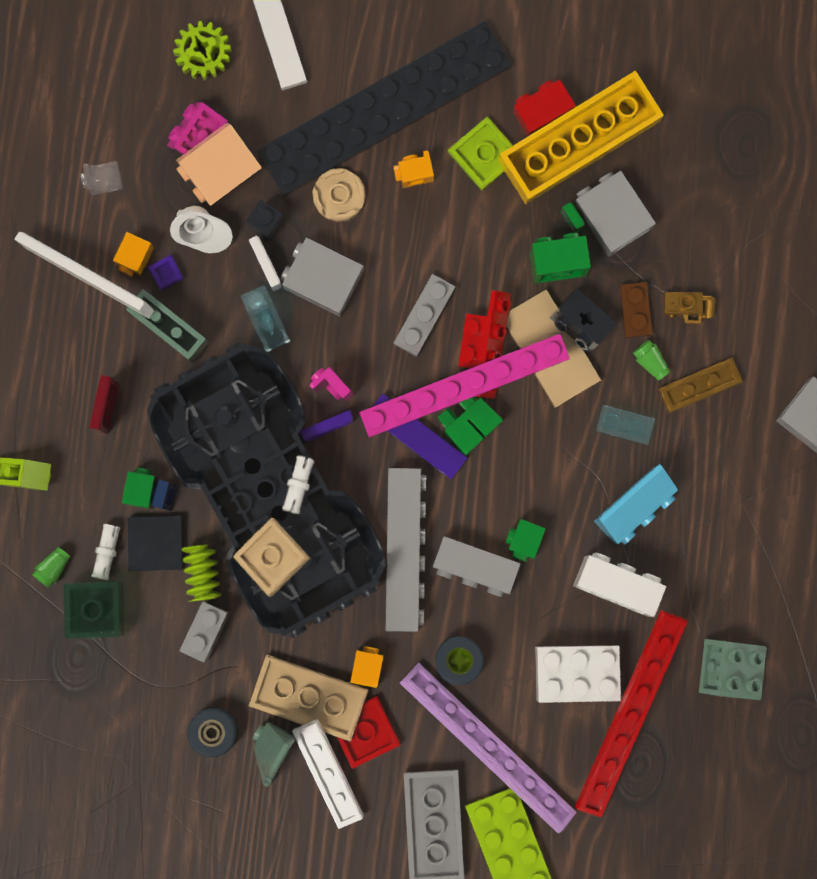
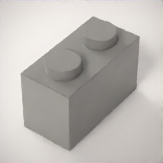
M203 601L179 651L203 663L207 662L230 612Z

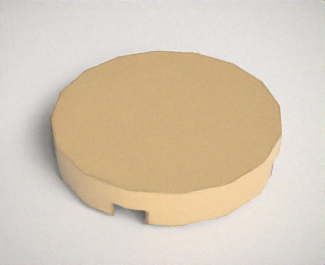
M331 169L323 173L314 185V204L318 212L326 219L336 222L348 221L355 217L363 208L365 201L364 185L356 174L346 169Z

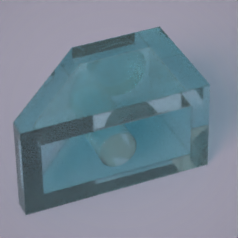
M265 285L240 296L265 351L268 352L290 342Z

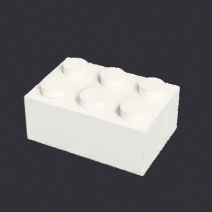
M596 552L592 556L584 557L573 584L574 587L647 617L655 616L666 586L660 584V578L648 573L642 576L635 574L636 568L624 563H618L615 566L609 563L611 558Z
M619 646L535 647L537 702L621 701Z

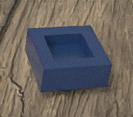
M159 480L158 485L155 486L152 492V506L172 511L178 485Z

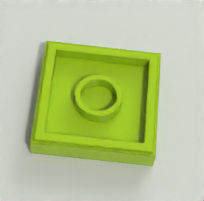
M487 116L448 149V153L483 191L505 172L498 162V158L502 152L513 145Z

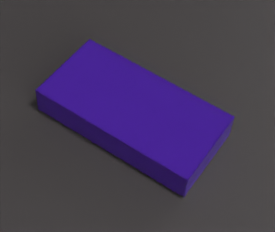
M350 410L301 430L300 433L303 440L309 442L353 423L354 420Z

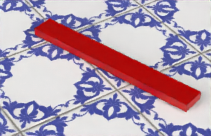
M663 610L660 611L575 805L577 810L602 818L688 623L685 618Z

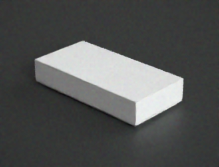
M255 236L249 239L272 290L280 289L282 284L260 238Z

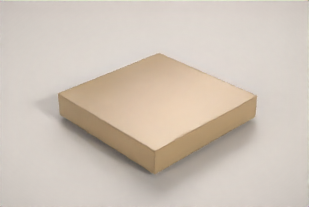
M271 518L233 556L270 597L310 559L274 518Z

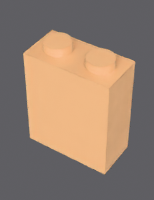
M229 123L221 126L176 160L180 165L176 170L185 182L190 179L196 187L192 190L201 203L206 201L210 206L262 168Z

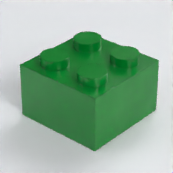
M570 233L563 235V239L552 240V237H542L536 239V243H532L529 256L534 284L587 276L591 266L586 236L579 237V233Z

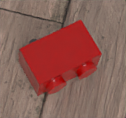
M560 79L554 83L552 80L547 81L538 88L539 91L530 96L527 93L515 101L516 105H514L513 113L527 136H530L576 107Z

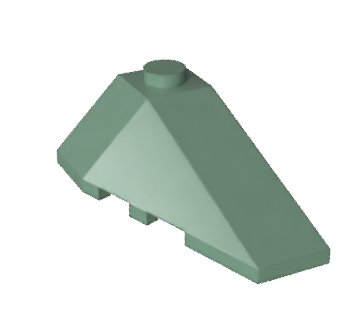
M268 722L265 727L260 724L252 738L256 740L253 748L262 782L266 787H269L296 740L292 734L271 722Z

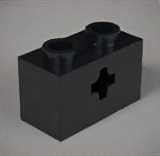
M578 288L571 292L550 316V319L560 331L566 332L574 339L575 344L579 348L586 350L588 353L598 347L617 324Z

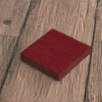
M100 376L89 425L90 429L103 434L109 433L119 387L118 382L110 376Z

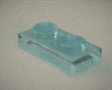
M603 405L596 432L648 445L655 419Z

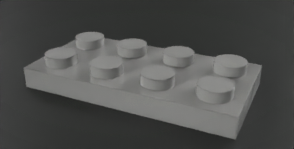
M458 769L404 772L409 879H464Z

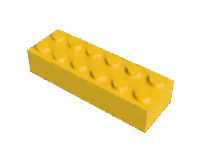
M634 71L499 155L498 162L524 203L528 204L661 121L664 115L637 72Z

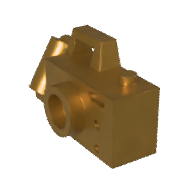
M665 292L664 316H669V318L682 316L685 324H701L702 318H712L715 316L716 298L703 296V293ZM688 316H698V320H688Z

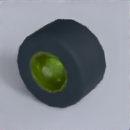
M455 636L441 643L436 652L435 663L438 673L444 680L451 684L464 685L478 678L483 669L484 657L482 650L476 642L468 637Z

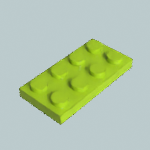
M511 788L465 805L493 879H551L521 799Z

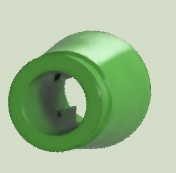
M648 340L633 351L636 357L635 361L657 380L662 379L670 372L656 343L653 344Z
M57 547L55 551L34 567L35 572L32 576L49 588L52 584H56L70 556Z

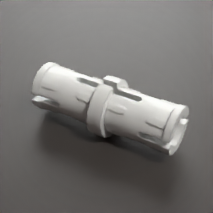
M297 456L296 458L297 461L292 479H289L287 483L289 490L282 508L288 512L291 510V513L295 514L300 513L304 493L309 489L307 482L312 465L314 464V460L308 458L305 461L306 457Z
M103 524L100 544L95 549L97 557L91 577L109 580L112 560L117 555L115 547L120 527Z

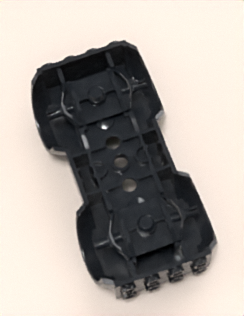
M236 343L225 350L227 354L217 359L216 356L210 357L202 362V368L194 372L192 369L187 370L178 376L179 380L169 385L167 382L155 388V394L150 396L152 400L147 408V416L154 437L176 477L186 488H202L233 545L226 556L228 568L250 612L265 631L282 634L283 637L290 635L292 639L307 631L305 625L314 621L315 625L330 618L329 612L333 609L338 608L339 611H342L355 604L353 598L362 594L363 598L378 591L376 585L381 583L379 578L385 567V554L372 524L360 506L350 495L343 491H329L315 464H313L307 482L309 489L304 493L300 513H291V510H289V512L287 511L286 519L278 522L310 559L270 597L233 557L272 518V509L276 506H284L289 490L287 483L289 479H292L297 456L306 457L305 461L308 458L311 459L298 436L306 422L305 409L288 375L275 358L264 349L248 346L246 343L243 345ZM251 458L257 459L261 464V468L256 474H249L245 470V463ZM263 482H269L273 486V493L267 498L261 497L258 493V487Z

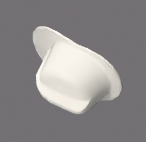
M190 206L183 210H178L177 217L170 227L171 237L176 242L206 253H218L225 250L231 244L233 237L232 230L226 222L211 216L206 209L200 206Z

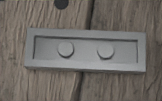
M432 274L394 341V345L417 357L455 290V286Z

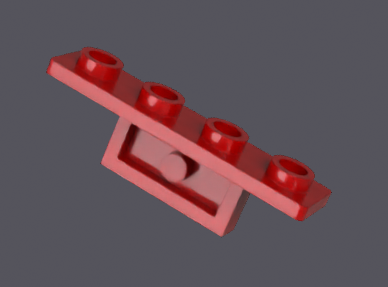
M492 290L488 316L466 313L458 366L473 368L502 356L504 338L507 333L508 312L511 307V293ZM498 388L477 397L494 399Z

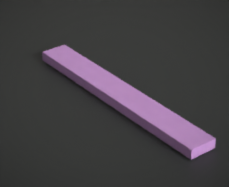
M418 663L400 684L558 834L562 832L577 812L432 674Z

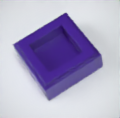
M172 255L148 266L160 291L184 279Z

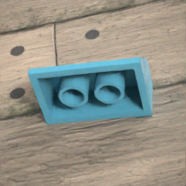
M659 464L635 483L597 517L594 522L615 545L620 542L625 545L636 535L633 531L640 524L645 527L656 517L653 513L660 506L665 509L676 499L673 494L678 489L664 468Z

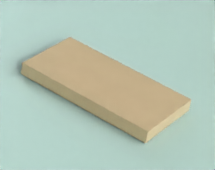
M544 290L508 312L506 328L519 349L561 334L570 360L535 373L536 378L554 408L597 384L601 379L583 349L579 348L575 344L574 339L566 332L560 331L550 319L557 306L548 291Z
M266 655L249 706L301 725L318 719L325 733L352 741L369 689Z

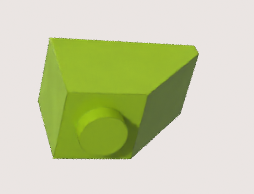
M0 458V485L47 491L51 480V464L25 459Z

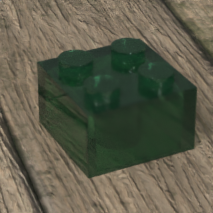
M123 582L64 584L65 639L124 636Z

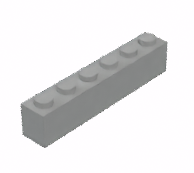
M388 468L386 631H418V626H424V610H419V599H424V583H419V572H425V556H419L420 545H425V529H420V518H425L426 502H420V491H426V475H421V469Z

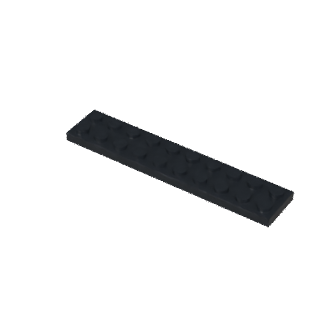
M483 21L259 148L257 152L283 197L317 179L323 173L338 167L511 68V63L486 21Z

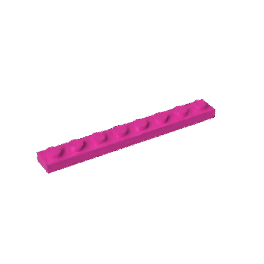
M558 334L359 413L368 437L371 438L568 361L570 357L561 334Z

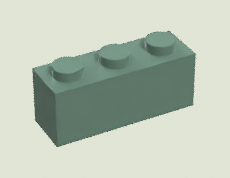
M142 289L137 297L153 308L154 312L150 318H146L129 307L126 310L193 364L209 342Z

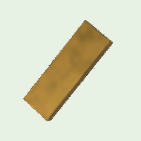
M730 358L663 386L658 391L669 414L740 384L743 380L733 358Z

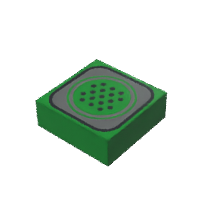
M572 203L563 206L560 213L573 233H578L583 229L585 222Z

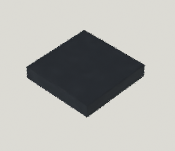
M182 516L128 517V571L183 570Z

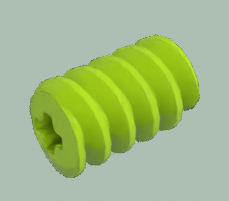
M208 545L182 548V552L190 553L189 556L183 558V562L191 564L190 567L184 569V573L192 575V577L185 580V583L193 585V588L187 590L186 594L195 596L194 599L188 602L220 597V592L213 591V588L219 586L220 582L212 580V577L218 575L219 571L210 568L218 562L209 558V556L216 553V550L208 548Z

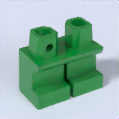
M476 397L458 403L465 410L459 418L449 408L438 416L442 426L446 429L444 433L454 442L464 456H467L503 422V419L481 398L477 400Z

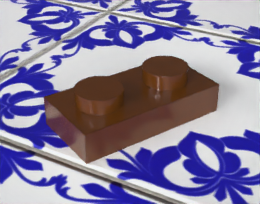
M647 282L620 285L625 339L652 336Z

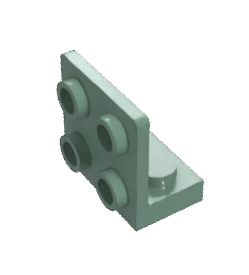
M705 639L699 693L761 700L767 648L765 646Z

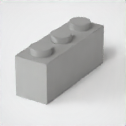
M443 537L433 568L438 569L437 575L452 579V576L455 575L463 578L462 584L476 589L478 584L489 587L488 593L503 597L504 593L510 594L520 563Z

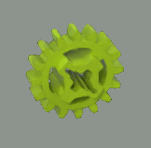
M199 21L197 28H194L191 23L188 24L190 31L180 30L182 40L175 39L174 41L179 47L173 50L174 55L179 57L176 59L178 66L184 65L182 68L184 74L191 71L193 79H196L198 74H201L203 80H206L209 73L214 78L217 77L216 70L225 71L223 62H230V57L225 54L232 52L231 46L225 45L229 42L228 36H221L223 31L220 27L214 31L212 22H209L207 27H204L202 21ZM201 35H208V36H211V37H210V38H206V37H203V36H201ZM192 39L190 47L186 49L187 44ZM198 43L206 50L207 59L199 51ZM219 52L217 59L213 62L215 54ZM199 63V64H202V65H204V66H196V65H193V64Z

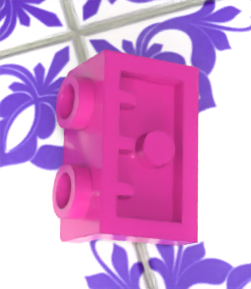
M195 102L194 105L190 104L183 113L185 119L181 125L174 127L168 138L170 141L167 146L171 149H176L183 155L228 121L203 102Z
M330 367L326 370L323 368L319 369L310 378L313 382L309 386L316 393L326 386L328 391L338 401L343 398L348 402L354 396L352 391Z

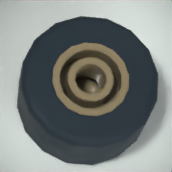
M208 708L198 712L191 719L188 727V740L191 747L198 754L205 757H219L226 754L235 745L238 737V726L235 718L228 711L221 708Z

